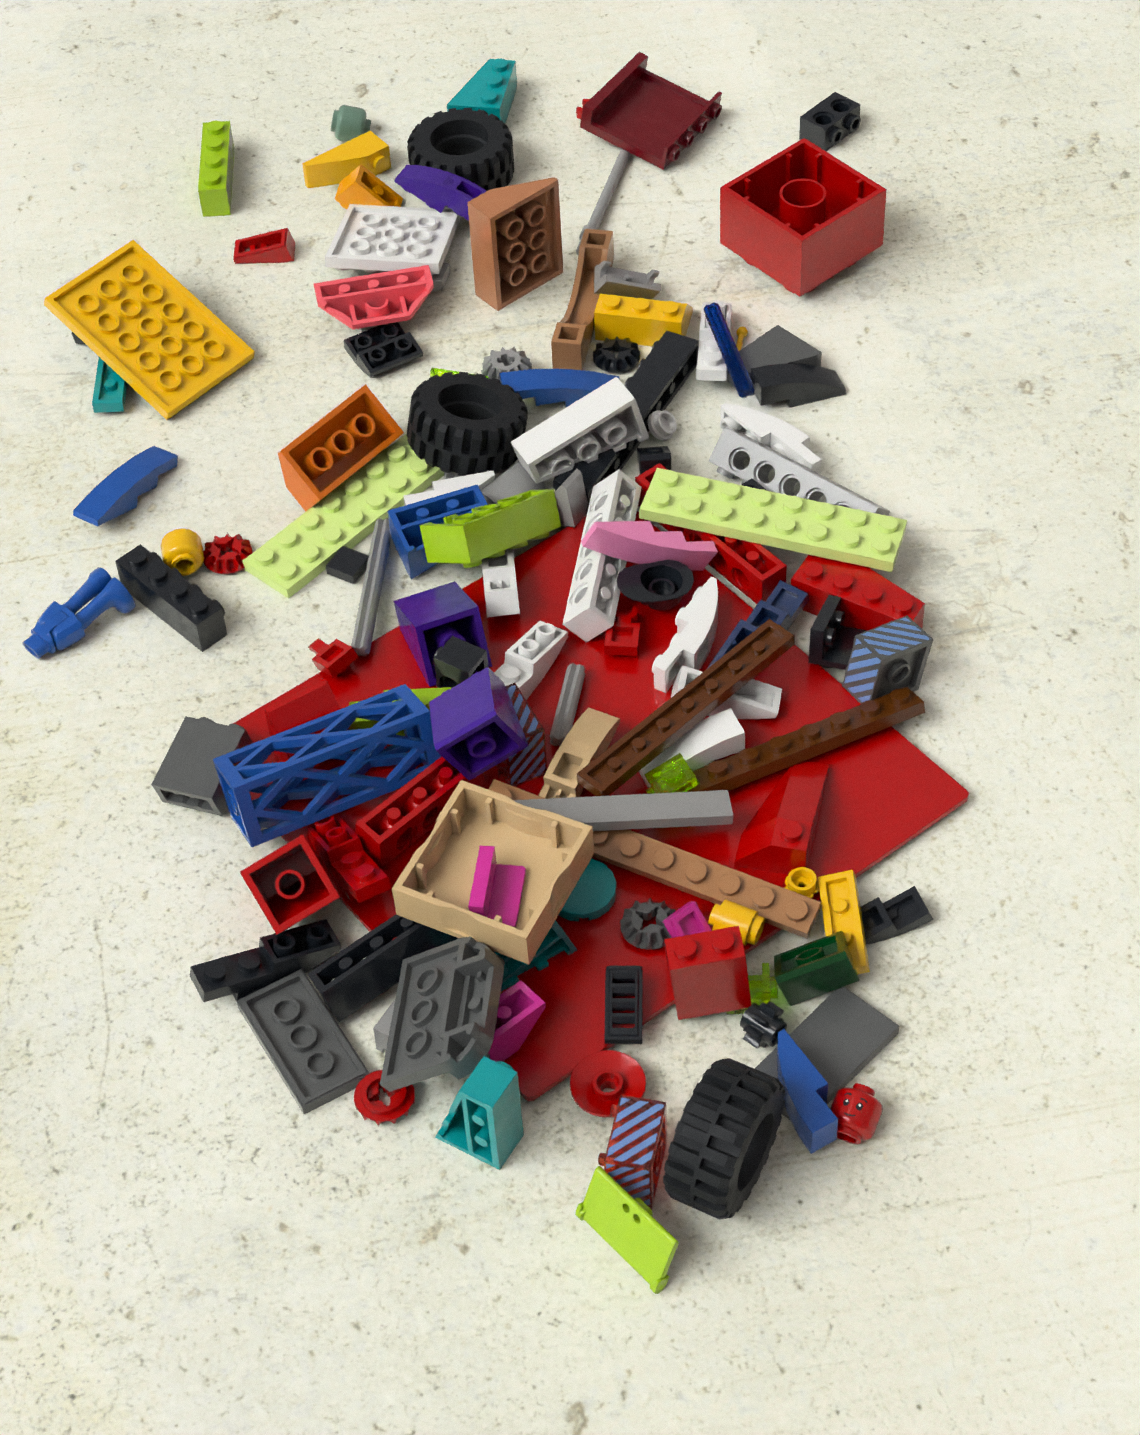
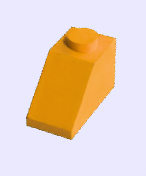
M361 164L340 182L335 196V200L345 209H348L349 204L401 207L403 201L399 194Z

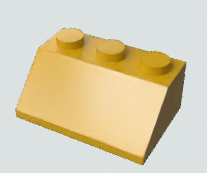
M600 294L594 311L595 340L604 341L605 338L612 340L618 336L621 340L629 338L631 343L634 342L638 345L652 347L655 341L660 340L666 330L686 336L693 307L686 303Z

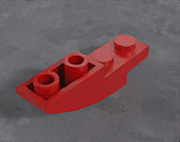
M338 814L305 826L306 832L319 856L350 901L356 899L358 903H361L392 889L388 876L363 850L359 836Z

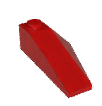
M803 761L788 768L742 832L735 858V866L781 874H789L791 870L798 867L807 868L828 776V764Z

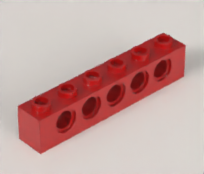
M659 463L635 477V482L642 487L638 507L643 502L656 469H666L662 464ZM659 523L667 531H682L686 542L713 541L718 552L708 564L756 604L760 600L766 602L780 580L786 582L787 565L761 544Z

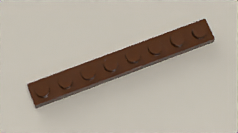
M767 620L577 773L578 784L595 796L611 795L794 646L795 635L772 620Z
M908 687L895 689L887 695L865 701L861 705L844 712L834 713L826 719L804 725L796 731L774 737L758 746L743 749L735 755L713 761L707 766L692 772L682 773L676 778L664 782L666 793L733 790L925 713L924 701Z

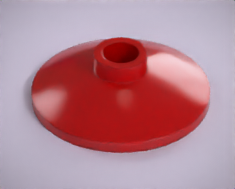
M603 1050L589 1054L577 1063L570 1077V1091L576 1104L587 1113L598 1117H617L618 1113L628 1108L624 1104L620 1105L621 1098H634L641 1101L646 1090L645 1073L640 1064L631 1056L619 1051ZM606 1088H611L614 1091L604 1092L603 1090ZM631 1099L628 1101L632 1105L635 1103Z

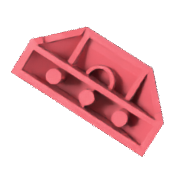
M429 265L314 283L318 307L352 330L411 320L434 288Z

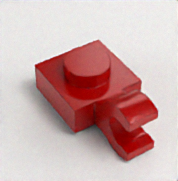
M318 638L308 646L309 650L316 654L312 661L317 669L333 678L345 672L350 664L358 658L353 647L338 639H335L328 645Z

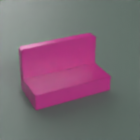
M480 845L468 905L469 911L493 920L496 915L501 916L502 923L517 928L526 868L524 866L497 864L495 846Z

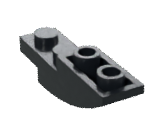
M327 919L285 930L278 935L274 933L260 937L259 947L190 966V978L203 1002L233 994L237 1001L300 969H303L305 973L338 952L341 949V943Z

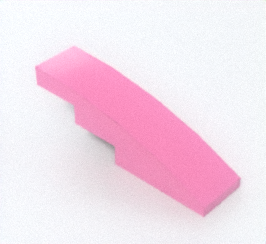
M651 521L594 522L581 540L583 547L613 558L637 564L672 560L686 565L690 570L701 571L704 570L718 552L713 541L686 542L682 531L655 532Z

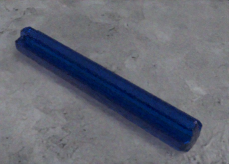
M713 302L710 305H706L703 309L705 317L741 398L752 396L755 392L753 383L719 304Z

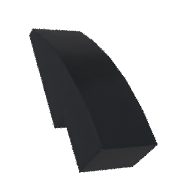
M789 363L751 368V388L761 406L785 400L788 407L792 408L846 395V388L836 371L828 368Z

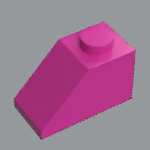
M521 980L500 995L494 1039L488 1052L490 1059L495 1062L505 1061L520 1049L546 1007L545 1002Z

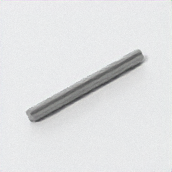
M379 518L374 526L351 647H353L358 656L366 657L371 649L391 542L388 518L385 520Z

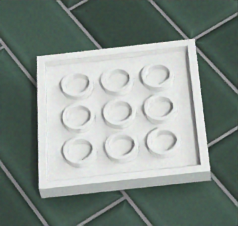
M349 204L325 255V266L341 271L361 269L366 272H376L429 265L431 275L439 274L460 222V216L453 210L444 209L440 213L431 208Z

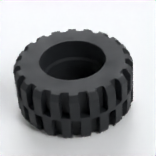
M452 108L447 112H436L433 117L427 116L421 121V124H417L408 138L409 165H421L448 171L477 184L486 191L508 186L513 178L514 154L512 134L502 120L494 114L488 115L484 110L478 109V111H474L472 108L456 110V108Z
M448 372L443 373L442 376L435 375L427 381H423L411 396L406 434L408 437L407 441L418 458L421 460L425 459L426 464L433 468L435 466L439 467L443 472H455L459 476H465L467 474L494 470V474H497L501 469H508L518 460L511 441L525 433L528 410L522 397L515 393L509 385L501 384L498 379H489L485 375L478 373L471 375L468 372H459V374Z
M731 1058L715 1061L711 1065V1069L706 1070L702 1080L694 1088L690 1100L687 1101L683 1110L684 1113L681 1120L678 1121L673 1141L670 1143L668 1150L669 1155L665 1162L663 1183L670 1198L719 1220L733 1217L735 1212L742 1208L743 1202L750 1196L751 1190L757 1183L763 1166L768 1160L769 1152L774 1145L776 1133L781 1123V1114L785 1106L784 1097L786 1094L783 1085L777 1078Z

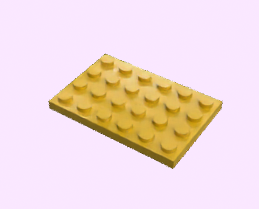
M134 240L47 296L44 301V306L166 420L254 359L255 351Z

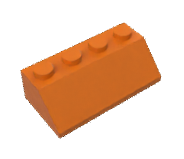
M366 384L278 452L286 488L305 511L317 504L404 433Z

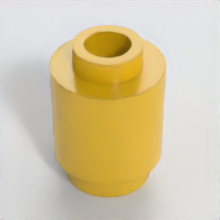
M725 899L721 905L717 903L714 905L708 924L713 925V930L739 926L743 945L746 946L747 943L756 945L763 931L765 918L759 916L756 910Z

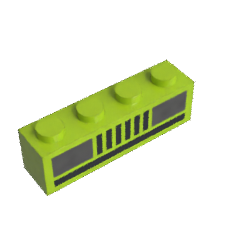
M215 120L203 123L198 193L203 217L231 215L235 147L230 121Z

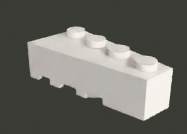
M615 377L511 441V444L521 465L535 483L538 484L572 470L575 463L580 461L590 463L597 460L598 454L610 449L617 452L626 448L627 442L635 439L642 442L649 439V435L635 398L623 383Z

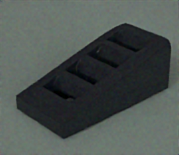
M607 966L605 968V1044H642L643 968L641 966ZM613 996H635V998H613ZM613 1011H635V1013H613ZM613 1024H635V1028H613Z

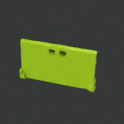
M598 1166L592 1176L585 1199L582 1203L578 1204L575 1215L581 1221L585 1220L650 1284V1289L655 1294H658L665 1288L670 1277L667 1275L679 1241L653 1217L652 1210L640 1198H633L601 1166Z

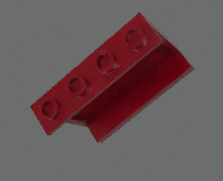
M638 52L583 106L580 128L664 170L671 162H675L679 158L681 151L685 147L689 148L692 145L694 138L699 133H704L712 119L716 120L722 110V105H720L722 92L718 91L708 101L646 70L648 56Z

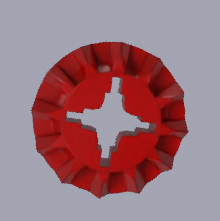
M228 532L222 538L214 536L213 542L205 543L203 563L209 570L215 573L230 574L238 572L245 568L243 560L253 553L250 541L243 540L240 534L231 537Z
M382 1070L366 1075L358 1083L354 1092L356 1110L361 1113L364 1120H373L378 1126L381 1122L391 1121L395 1124L397 1118L402 1115L408 1116L409 1108L412 1104H415L413 1084L389 1092L380 1085ZM382 1088L383 1092L390 1097L391 1103H389V1106L384 1105L380 1100L379 1089Z

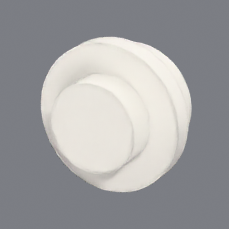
M657 410L648 417V427L654 437L662 441L672 437L677 424L670 412Z

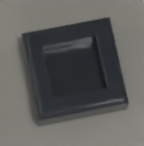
M342 546L326 565L327 574L354 584L366 570L369 555Z

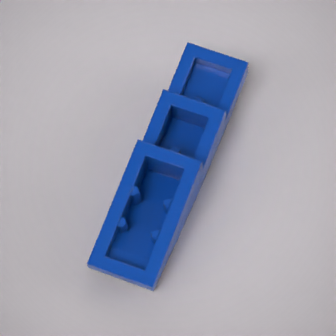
M528 369L499 373L501 384H507L512 387L514 392L518 393L522 399L534 397L536 406L564 401L565 408L615 377L619 379V376L573 369Z
M152 446L135 455L101 481L73 510V516L95 526H100L136 508L138 496L157 487L158 475L177 467L178 455L156 446Z

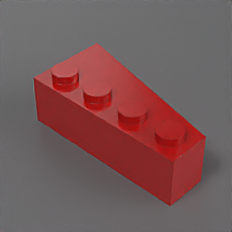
M808 555L791 578L792 586L809 595L810 600L803 608L805 612L818 616L828 595L841 597L840 611H845L843 626L871 630L908 616L923 629L925 603L869 567Z

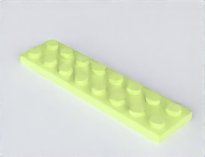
M405 434L249 555L248 558L244 559V570L289 599L326 570V565L342 546L352 549L374 531L376 520L388 518V510L405 506L404 495L424 492L432 485V481H437L444 476V472L439 467L435 466L433 468L426 464L425 459L421 460L418 458L414 450L411 449L407 441L408 437Z
M661 468L656 469L639 509L640 519L888 572L893 571L907 526V520Z

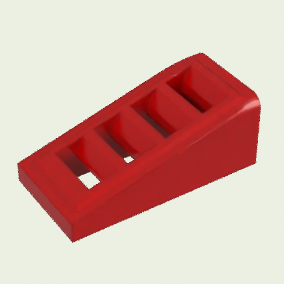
M288 228L235 240L233 260L235 264L292 262L295 257V241Z

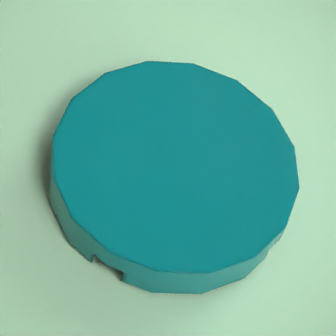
M591 858L558 916L569 921H579V918L584 919L588 917L589 920H593L608 912L616 900L617 883L613 872L604 863Z

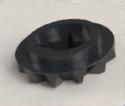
M618 336L612 340L605 338L603 343H596V348L593 351L595 365L604 371L612 373L628 371L634 368L640 360L638 344L631 343L629 338L623 340L619 339ZM614 351H620L617 358L613 355Z

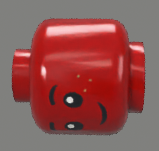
M855 1083L853 1088H841L836 1092L830 1109L838 1118V1139L858 1145L861 1143V1140H869L874 1136L883 1112V1106L874 1097L875 1091L870 1087Z

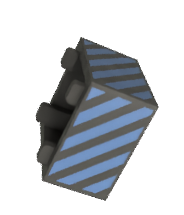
M908 616L855 635L854 645L845 670L842 686L860 704L887 695L895 689L908 687L913 692L917 691L933 638Z

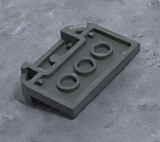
M469 936L403 959L380 1080L382 1087L391 1092L450 1072L459 1080L472 1073L484 1056L490 1059L488 1052L494 1039L505 965L504 960L484 943L477 942Z

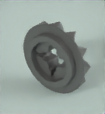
M651 898L645 903H639L635 900L633 907L624 909L623 918L620 920L623 937L631 945L640 949L653 950L664 947V939L672 937L662 921L674 913L675 909L668 908L665 900L661 903H655ZM656 917V925L649 924L648 927L643 929V920L649 921L651 918Z

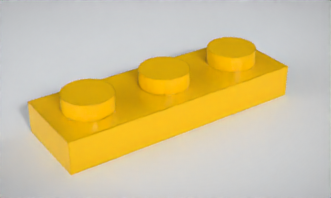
M848 870L818 877L825 935L828 936L843 931L857 974L870 972L854 871Z

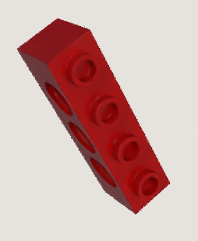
M441 756L355 823L356 834L361 840L363 850L378 866L383 868L434 828L438 815L461 780L484 788V772L469 781Z

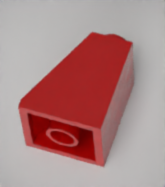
M303 834L240 871L241 876L276 935L340 898L325 866L309 839Z
M739 926L664 939L666 960L678 1020L739 1010L751 1006L746 956Z

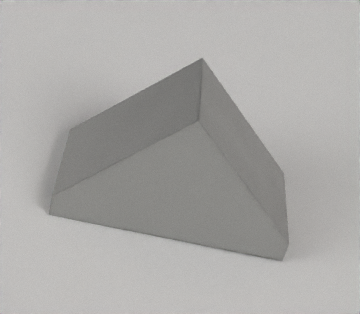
M577 468L554 492L562 526L575 527L588 512L589 505L582 472Z

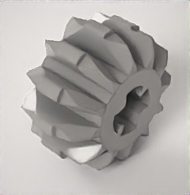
M502 347L501 351L491 350L490 356L484 357L481 373L486 378L500 380L499 373L532 369V363L530 358H527L525 351L517 352L515 347L505 350Z

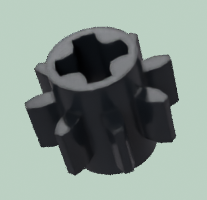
M770 1001L767 1004L762 1002L761 1005L753 1003L745 1011L740 1021V1026L746 1032L743 1040L757 1049L760 1046L763 1048L766 1045L770 1047L775 1046L778 1041V1032L783 1029L786 1031L787 1023L781 1018L784 1010Z

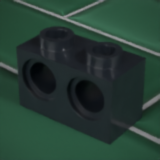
M837 92L832 93L800 116L799 140L805 138L821 149L829 150L859 128L861 104Z

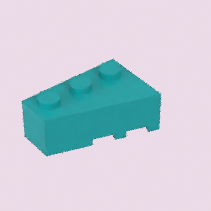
M502 58L489 59L447 104V111L452 108H456V110L472 108L474 111L480 109L486 111L488 115L494 114L506 124L517 90L516 61Z

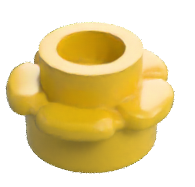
M795 868L790 871L785 879V889L809 898H813L814 893L819 892L816 874L809 868Z

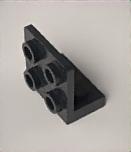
M828 595L810 629L808 663L817 664L824 668L846 670L854 645L855 635L868 631L843 626L845 611H840L841 597Z

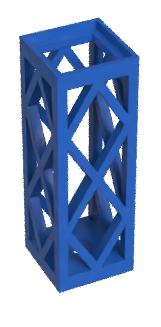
M404 684L214 758L213 762L230 816L249 845L254 847L399 789L439 759L441 755L434 747L429 709ZM357 718L379 721L372 728L347 730ZM326 728L321 733L311 734L313 732ZM404 730L405 736L396 735L399 731ZM273 751L294 753L285 762L262 764ZM328 759L346 761L343 765L331 770L313 769L316 764ZM419 764H424V766L415 769ZM397 765L386 778L363 775L371 767ZM249 792L262 793V795L258 799L252 800ZM352 794V795H349V796H347V797H344V798H342V799H339V800H337V801L332 802V801L335 800L339 795ZM313 798L302 812L279 809L289 800Z

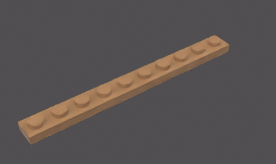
M493 779L488 789L505 795L512 800L546 799ZM628 829L593 831L594 858L715 904L721 905L727 899L758 911V915L765 918V923L808 939L820 912V901Z

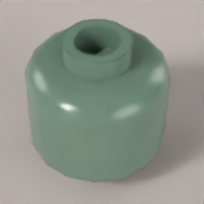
M341 105L339 110H334L331 131L334 132L338 140L349 141L370 131L371 120L366 119V111L364 109Z

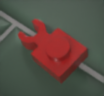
M620 605L617 606L614 625L606 630L604 655L638 656L641 623H637V606H633L632 612L628 615L621 614Z

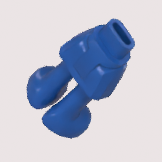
M98 567L89 574L87 581L67 602L60 605L53 601L37 620L35 627L31 630L32 635L22 644L37 659H40L47 652L54 654L56 648L62 651L85 637V630L104 611L114 607L117 611L126 614L136 607L135 601L117 578H111L105 569ZM90 600H92V601H91L86 607H84L80 612H78L77 614H75V613H76L78 610H80L85 604H87Z

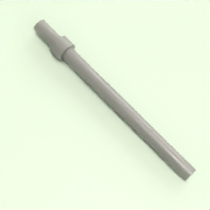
M623 149L620 150L588 224L583 227L580 233V242L576 249L577 255H579V247L584 230H598L631 153Z

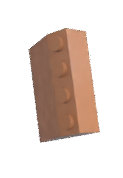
M552 177L490 189L467 202L475 294L480 299L499 311L563 273L559 183L557 178Z

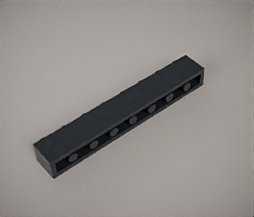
M666 330L660 340L654 342L651 352L646 359L643 358L640 361L634 375L626 380L624 386L635 398L648 433L650 431L648 427L649 415L657 410H665L696 368L699 340ZM635 439L627 442L626 448L615 452L613 449L598 454V459L595 461L575 463L572 470L554 477L553 489L556 491L577 468L582 472L589 505L593 486L618 469L622 470L641 442Z

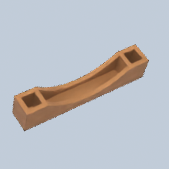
M584 230L579 247L577 269L570 302L563 319L556 324L551 341L553 369L583 370L595 328L594 311L600 296L599 294H594L595 266L599 265L602 261H610V267H612L614 261L613 231Z

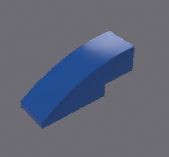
M785 1029L779 1031L777 1041V1073L786 1094L784 1097L785 1108L798 1136L812 1154L837 1140L838 1118L827 1106L828 1082Z

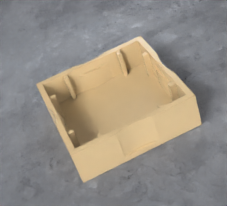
M461 780L438 815L430 836L415 851L392 887L396 915L457 938L471 936L477 942L487 945L494 952L530 964L595 853L593 827L547 810L524 806L505 795ZM480 845L495 846L497 864L524 866L526 868L517 928L502 923L501 916L496 915L493 920L469 911L468 905Z

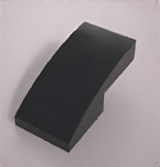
M915 886L884 903L877 897L860 907L866 945L899 936L934 920Z

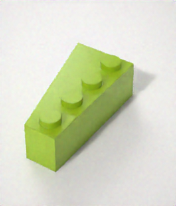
M529 490L497 500V504L472 508V513L458 516L453 514L444 517V524L428 522L419 525L428 563L463 564L464 568L479 566L484 558L503 556L508 548L516 549L527 546V540L546 538L550 536L549 531L561 527L554 490Z

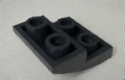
M398 322L379 325L344 339V348L357 366L370 377L423 356V351L411 333H405Z

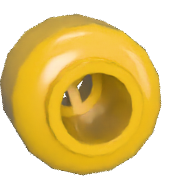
M180 528L167 533L163 537L161 542L162 560L170 568L174 567L182 576H186L196 572L202 566L204 561L201 538L196 532Z

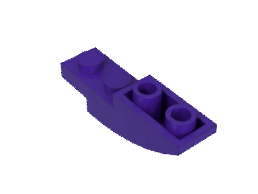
M406 165L394 180L406 192L412 193L430 208L442 213L447 206L457 215L464 217L468 221L467 202L486 192L485 189L463 177L448 171L421 165Z

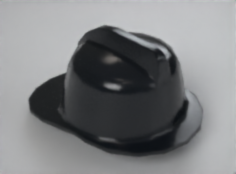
M664 560L626 567L619 572L616 582L622 594L631 600L638 601L653 610L665 611L676 607L681 601L682 596L692 589L694 577L692 571L686 565L678 561Z

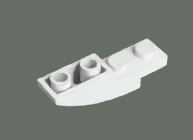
M713 300L709 303L703 302L696 380L726 381L728 377L732 303Z
M728 403L721 405L720 429L722 431L724 427L739 431L821 474L822 459L809 450L810 437L798 428L777 417L752 408Z
M710 577L703 587L699 586L689 604L678 611L675 618L677 633L673 636L667 650L663 655L659 654L652 665L655 689L666 693L673 685L682 665L699 670L704 664L711 650L717 630L718 586L716 578Z
M539 621L505 652L504 664L494 673L504 682L506 688L516 686L515 696L512 695L511 698L512 701L516 702L520 693L523 698L522 705L535 690L560 653L568 638L567 631L557 628L550 623Z

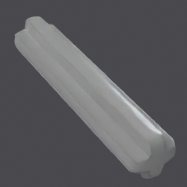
M572 663L567 667L550 733V743L553 746H560L573 726L585 678V667L581 664L576 665Z

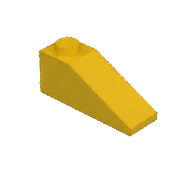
M368 131L302 163L305 186L307 188L340 184L360 164L375 176L391 169L389 145L372 131Z

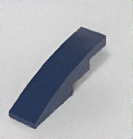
M780 580L766 602L760 600L746 621L740 619L708 668L769 619L788 630L810 600L808 593Z

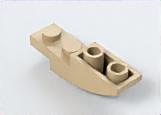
M588 707L573 725L552 759L543 777L544 785L539 796L546 799L580 797L584 787L578 784L577 773L607 750L619 726L620 718Z

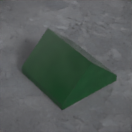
M843 931L774 956L775 979L790 1006L860 981Z

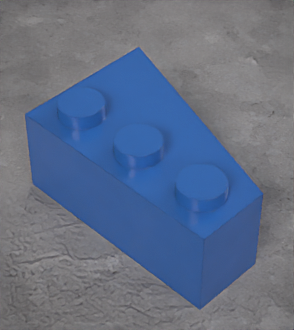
M478 484L387 511L391 539L410 579L438 564L427 562L419 525L428 522L444 524V517L453 514L458 516L472 513V508L488 505Z

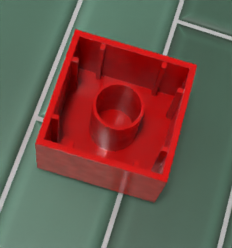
M803 138L720 187V243L742 257L748 264L755 266L782 284L788 291L801 297L805 293L813 291L818 285L845 268L853 266L858 260L883 245L887 189Z

